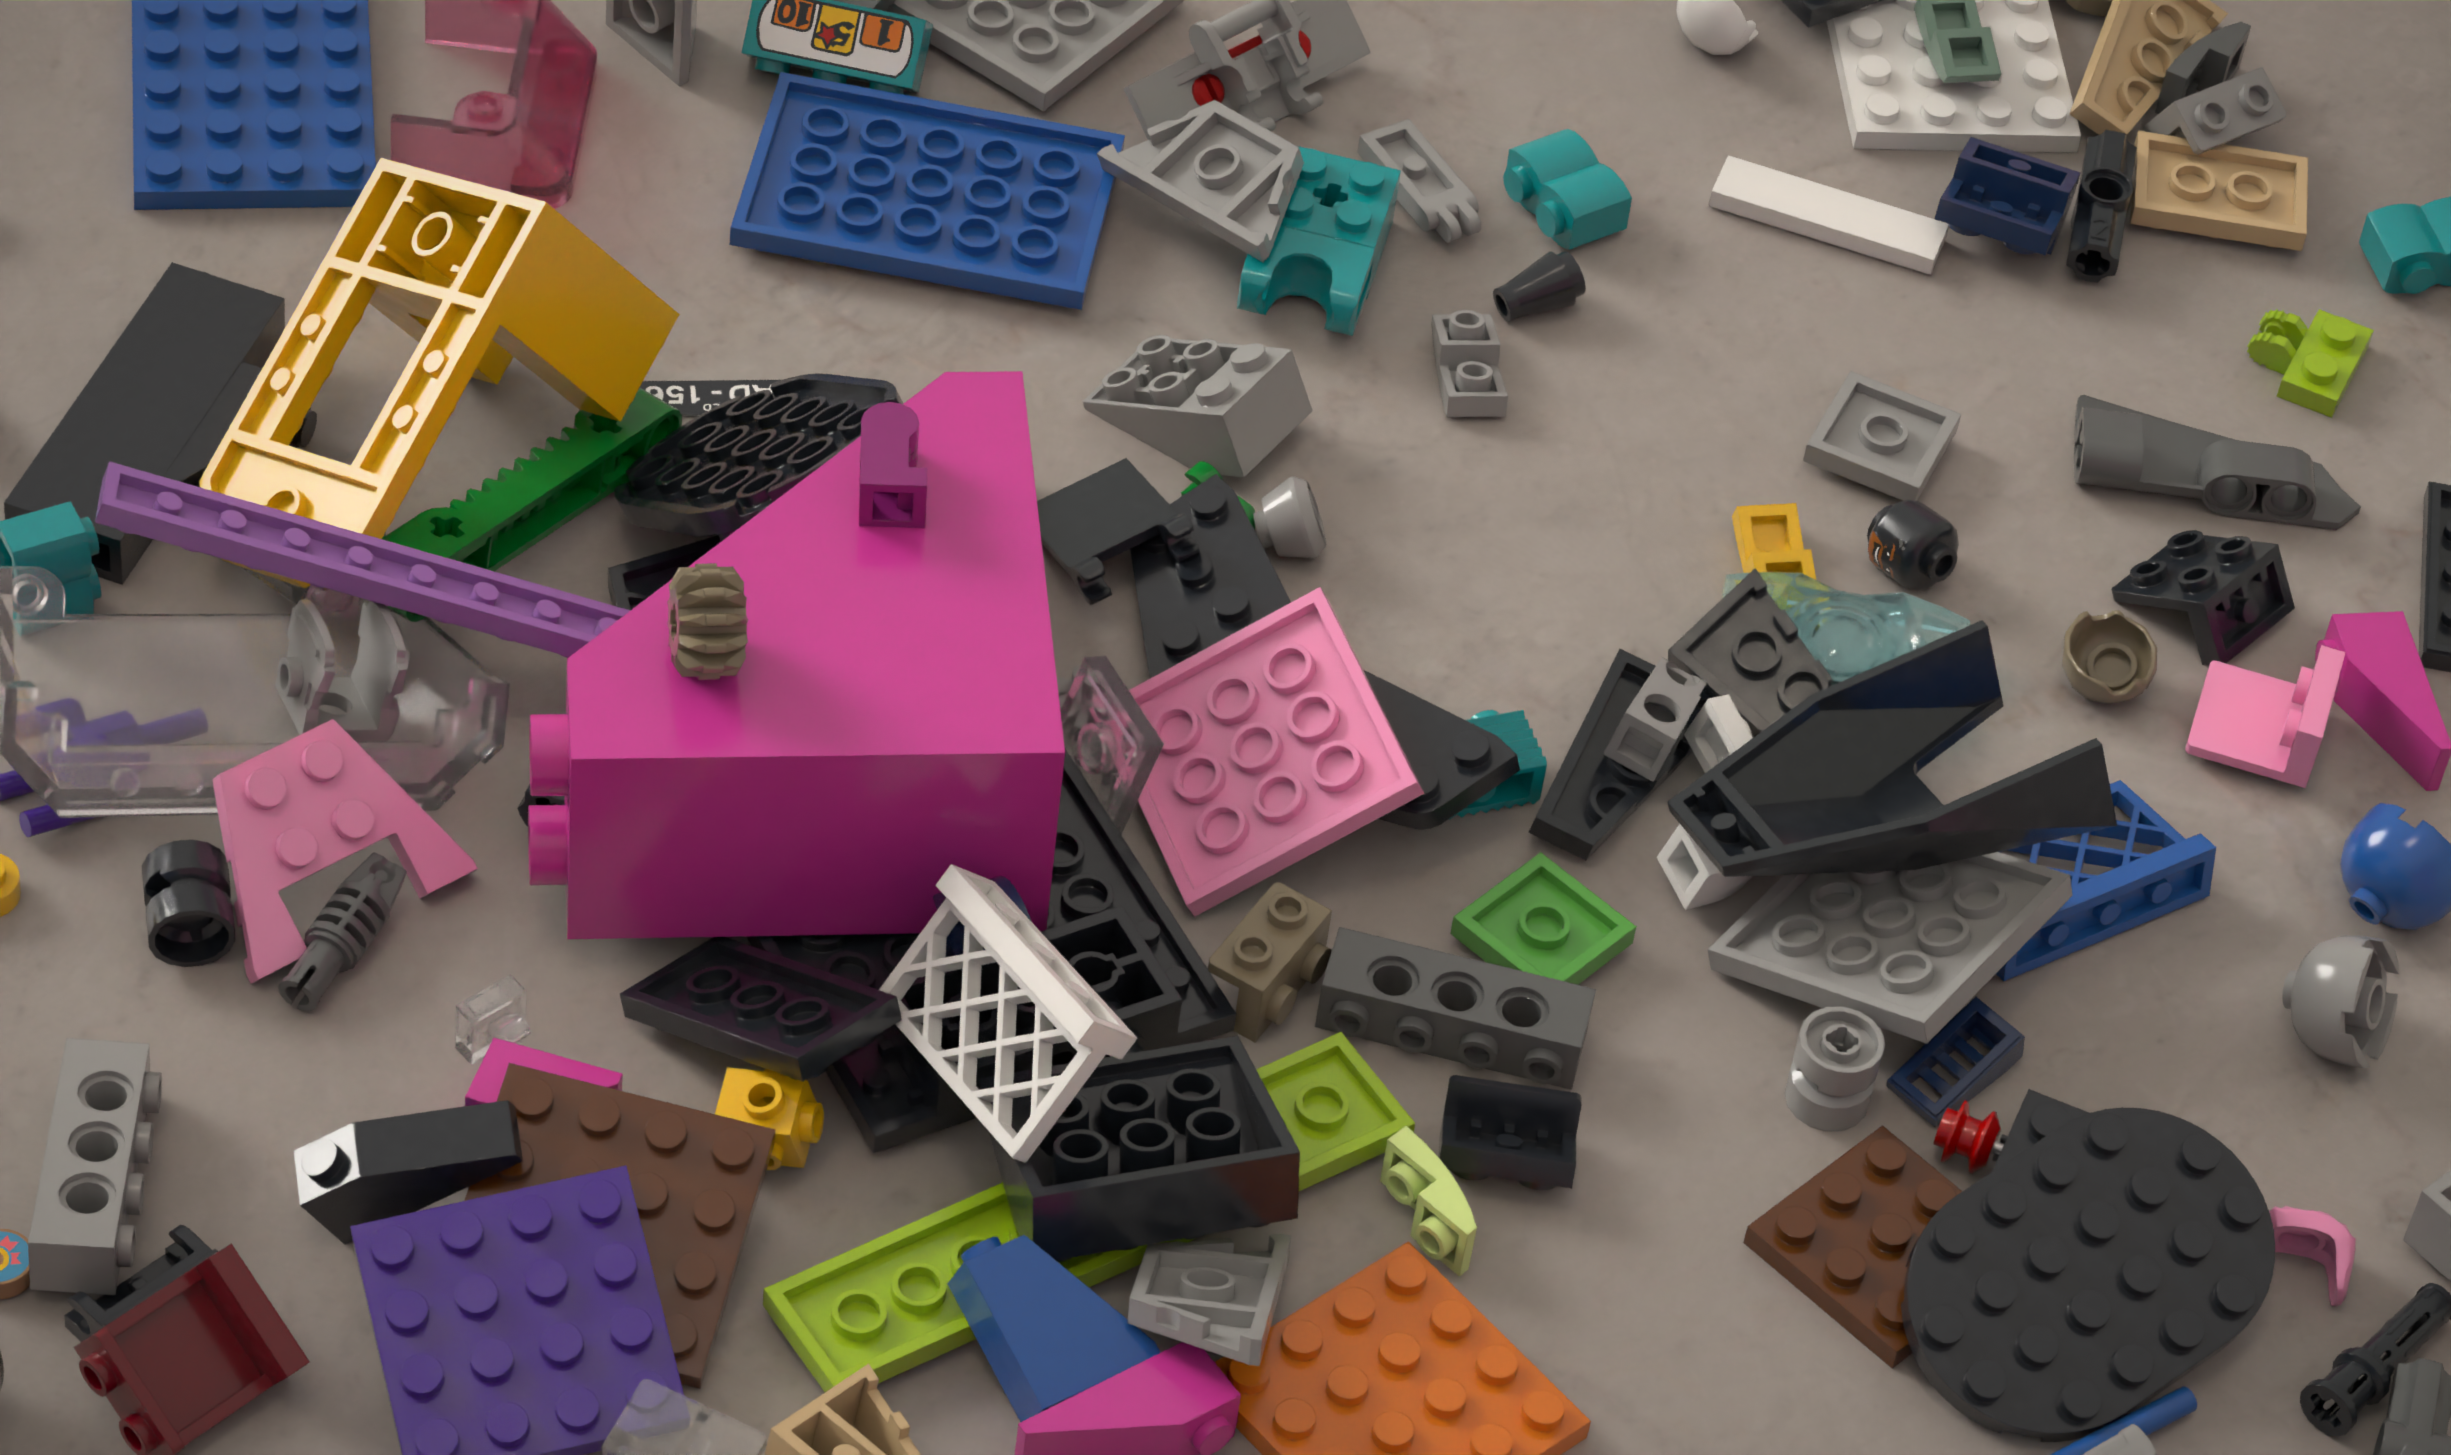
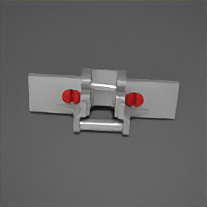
M1253 0L1212 22L1201 20L1193 24L1189 29V39L1194 48V53L1123 89L1148 140L1149 136L1146 129L1167 120L1180 119L1190 110L1214 100L1267 130L1273 131L1276 128L1275 122L1289 114H1306L1323 104V97L1319 92L1308 94L1303 90L1304 87L1371 52L1347 0H1296L1292 3L1289 0ZM1260 23L1263 27L1257 29L1259 32L1258 36L1229 50L1226 49L1224 41Z

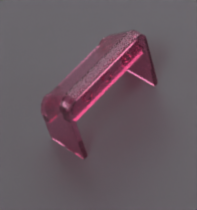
M425 0V43L516 53L508 93L479 91L469 94L457 103L453 120L392 114L391 161L544 201L554 209L567 203L572 197L597 76V50L595 46L551 0Z

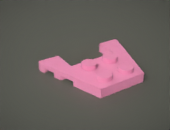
M334 719L228 769L212 779L226 861L231 862L237 894V901L234 902L237 925L243 929L247 952L244 965L246 976L251 984L298 961L307 949L279 895V891L385 838L389 839L403 868L407 871V875L419 898L478 869L474 860Z

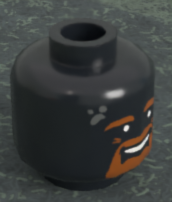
M1905 500L1884 507L1873 518L1868 528L1867 539L1870 561L1878 570L1907 589L1919 591L1931 587L1935 583L1945 580L1956 566L1959 546L1957 530L1947 519L1919 501Z

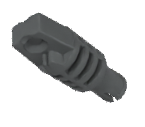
M373 852L339 885L306 931L304 943L307 949L289 974L278 985V990L287 1003L291 1005L303 988L305 995L299 1002L297 1009L307 1012L313 1011L338 972H345L355 967L389 919L390 911L407 873L405 869L398 864L390 862L384 856Z

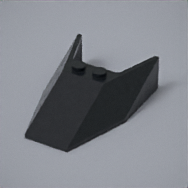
M1983 620L1812 694L1667 801L1670 813L1724 877L1917 870L2117 826L2103 746L2097 738L1946 805H1943L1916 775L1923 767L2004 706L1989 629Z

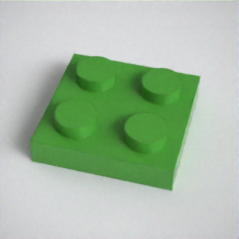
M1540 852L1453 917L1450 934L1487 963L1579 985L1633 944L1637 926Z

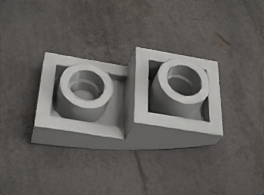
M1459 310L1452 314H1432L1431 327L1434 356L1446 417H1506L1508 394L1498 366L1501 344L1491 314H1480L1471 310Z

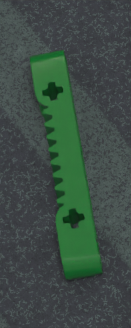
M642 388L638 389L621 422L579 410L575 415L574 429L565 426L561 430L560 439L548 437L545 449L531 448L529 460L521 457L516 458L513 470L502 467L499 469L497 480L490 478L483 480L481 491L472 488L467 490L465 501L453 499L450 502V508H431L421 512L384 536L382 540L495 572L613 493L616 486L628 483L629 479L626 470L640 456L646 455L648 449L682 426V414L680 410ZM386 606L410 622L416 623L426 618L423 615Z

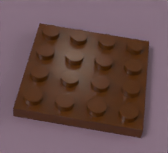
M509 1063L496 1102L508 1100L515 1106L523 1161L469 1186L464 1201L626 1165L681 1384L701 1389L774 1147L776 1129Z

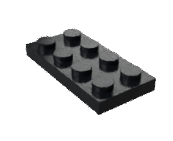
M713 937L619 993L624 1016L629 1019L802 1082L822 1075L829 1065L851 1051L873 1043L878 1034L902 1020L898 999L895 995L727 937Z

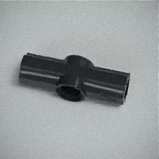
M2106 129L2098 136L2089 137L2086 143L2078 195L2070 221L2072 232L2066 266L2074 270L2079 280L2098 283L2107 276H2115L2118 269L2126 214L2133 193L2132 175L2137 149L2136 146L2127 140L2125 133Z

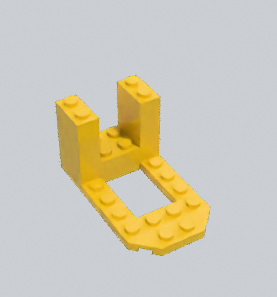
M380 158L199 480V485L204 489L382 539L387 528L393 522L395 514L417 474L423 468L426 458L448 418L454 412L456 404L471 377L498 385L506 368L512 362L513 357H515L579 410L621 422L680 314L547 202ZM368 303L419 342L352 465L289 446L294 435L301 428L303 419L323 383L330 376L334 364L351 333L362 319ZM222 559L225 562L302 588L310 586L309 583L264 570H255L243 564Z

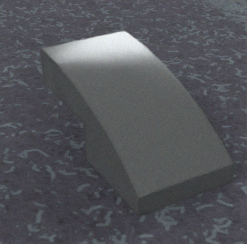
M2243 22L2225 26L2199 39L2181 53L2166 70L2155 113H2161L2174 101L2192 95L2197 90L2202 91L2232 79L2240 67L2251 26Z

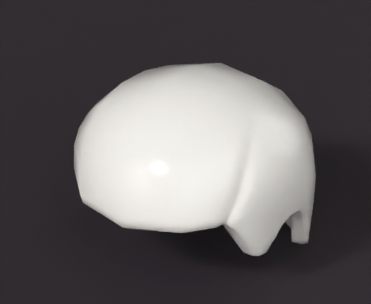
M1733 0L1677 1L1676 12L1682 32L1694 46L1712 55H1731L1741 50L1758 35V31L1755 29L1756 23L1753 20L1746 21L1741 9Z

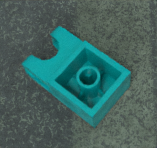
M1298 146L1304 161L1302 170L1269 257L1264 262H1261L1247 254L1241 273L1237 309L1266 315L1275 300L1288 295L1306 296L1317 301L1326 311L1324 329L1353 336L1393 223L1401 170Z

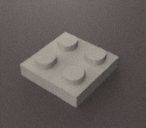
M1850 371L1808 441L1803 461L1900 500L1917 501L1955 436L1961 414Z

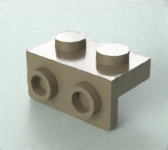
M1280 882L1274 883L1211 955L1208 963V971L1239 988L1234 1032L1254 1043L1272 1022L1280 1025L1287 1018L1295 1004L1297 992L1307 981L1314 984L1320 979L1327 968L1332 952L1330 948L1326 947L1332 910Z

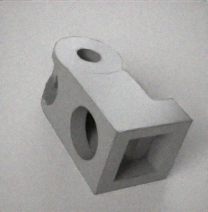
M1662 657L1625 712L1603 754L1654 782L1698 704L1707 681L1684 672L1674 663Z

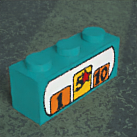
M752 0L741 53L756 59L754 69L780 75V72L789 73L791 66L812 70V78L846 84L847 78L869 82V88L898 94H903L904 90L919 93L933 24L925 19L834 0Z

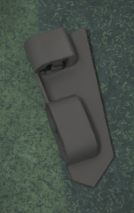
M2080 395L2077 400L2074 433V481L2076 484L2202 499L2208 509L2224 516L2335 530L2339 529L2360 512L2361 506L2339 487L2322 464L2313 462L2310 455L2303 450L2294 447L2235 440L2087 395Z

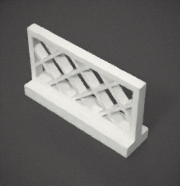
M951 864L935 885L944 894L946 899L879 990L897 996L902 1018L901 1021L896 1023L897 1027L1013 1159L1026 1163L1107 1054L1122 1060L1138 1038L994 881ZM958 921H960L965 926L963 954L945 958L946 938ZM997 962L1000 965L998 994L980 997L982 965ZM963 969L961 1001L943 1004L945 972ZM926 976L924 1008L909 1011L901 999L917 978ZM1033 1002L1035 1004L1034 1033L1016 1036L1017 1004ZM998 1008L996 1040L978 1044L979 1012ZM960 1015L959 1047L944 1050L941 1047L942 1019ZM1068 1041L1076 1049L1077 1054L1061 1075L1051 1077L1053 1044ZM1033 1048L1032 1080L1013 1084L1015 1051ZM996 1055L994 1087L979 1090L976 1087L977 1058ZM1031 1095L1030 1117L1017 1134L1011 1127L1013 1098Z

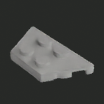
M1216 100L1190 110L1180 119L1167 120L1146 129L1149 140L1119 153H1117L1114 145L1111 144L1102 148L1097 153L1104 171L1261 262H1264L1270 255L1304 164L1298 146Z
M1269 1235L1268 1251L1233 1253L1234 1242L1231 1238L1204 1239L1193 1243L1176 1241L1148 1244L1130 1295L1128 1324L1248 1365L1260 1366L1289 1263L1291 1235Z

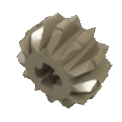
M717 563L695 564V567L678 568L669 584L670 597L667 601L668 646L671 648V662L681 677H698V680L720 679V676H736L746 659L745 646L748 643L747 597L744 595V581L734 567H717Z

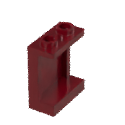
M232 1243L73 1347L81 1358L79 1368L84 1380L97 1395L107 1397L121 1418L119 1429L122 1437L137 1455H175L185 1448V1445L264 1391L310 1363Z

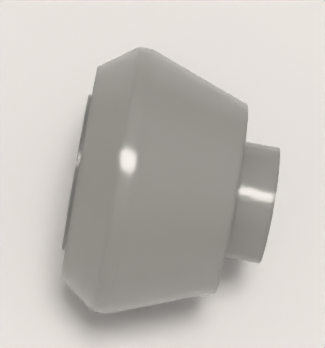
M1294 476L1289 477L1262 498L1263 510L1253 513L1256 529L1263 548L1274 546L1278 556L1314 559L1321 554L1327 545L1320 512L1308 481Z

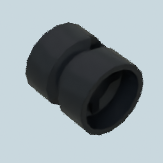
M193 839L173 841L161 845L149 853L142 864L149 949L161 961L181 967L203 966L219 960L230 951L235 943V924L232 901L230 900L231 888L226 856L221 849L214 845Z

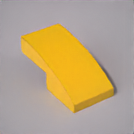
M1797 504L1737 506L1732 514V520L1744 576L1746 577L1756 568L1767 584L1768 593L1781 611H1818L1821 605L1811 549L1804 550Z

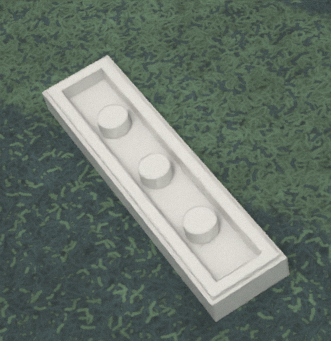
M1729 155L1712 189L1709 206L1929 275H1931L1949 227L1947 223Z

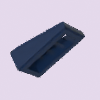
M1974 997L1928 1043L1920 1048L1887 1080L1886 1087L1936 1127L1940 1124L1947 1108L1956 1111L1960 1109L1964 1100L1970 1101L2007 1072L2023 1056L2025 1036L1978 997ZM1973 1037L1990 1052L1983 1056L1966 1041ZM1957 1051L1974 1067L1967 1071L1949 1054ZM1939 1064L1958 1082L1952 1087L1931 1068ZM1918 1078H1922L1940 1093L1942 1097L1934 1103L1912 1083Z

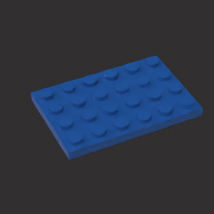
M132 0L134 210L353 207L376 167L368 0Z
M780 72L730 227L729 245L1082 310L1117 178L1102 169L1097 153L1102 148L1111 144L1114 145L1117 153L1123 151L1125 135Z

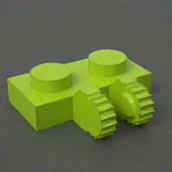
M2270 309L2269 313L2265 312L2259 323L2260 331L2257 335H2253L2247 345V352L2250 354L2249 358L2251 357L2254 360L2253 362H2257L2259 365L2263 364L2266 368L2284 375L2276 397L2332 418L2369 347L2374 330L2320 309L2308 329L2300 316L2292 313L2286 314L2284 310L2278 311L2276 309L2272 311Z

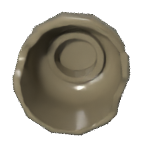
M2119 610L2097 616H2091L2088 611H2085L2077 616L2065 632L2062 666L2072 688L2086 699L2110 704L2125 702L2141 695L2149 687L2157 671V646L2143 625L2125 617Z

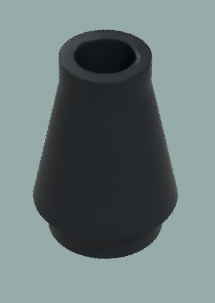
M1549 251L1509 282L1493 290V298L1500 315L1505 321L1509 322L1521 316L1573 306L1576 298L1585 294L1586 286L1582 271L1569 252L1564 251L1556 255L1554 252Z

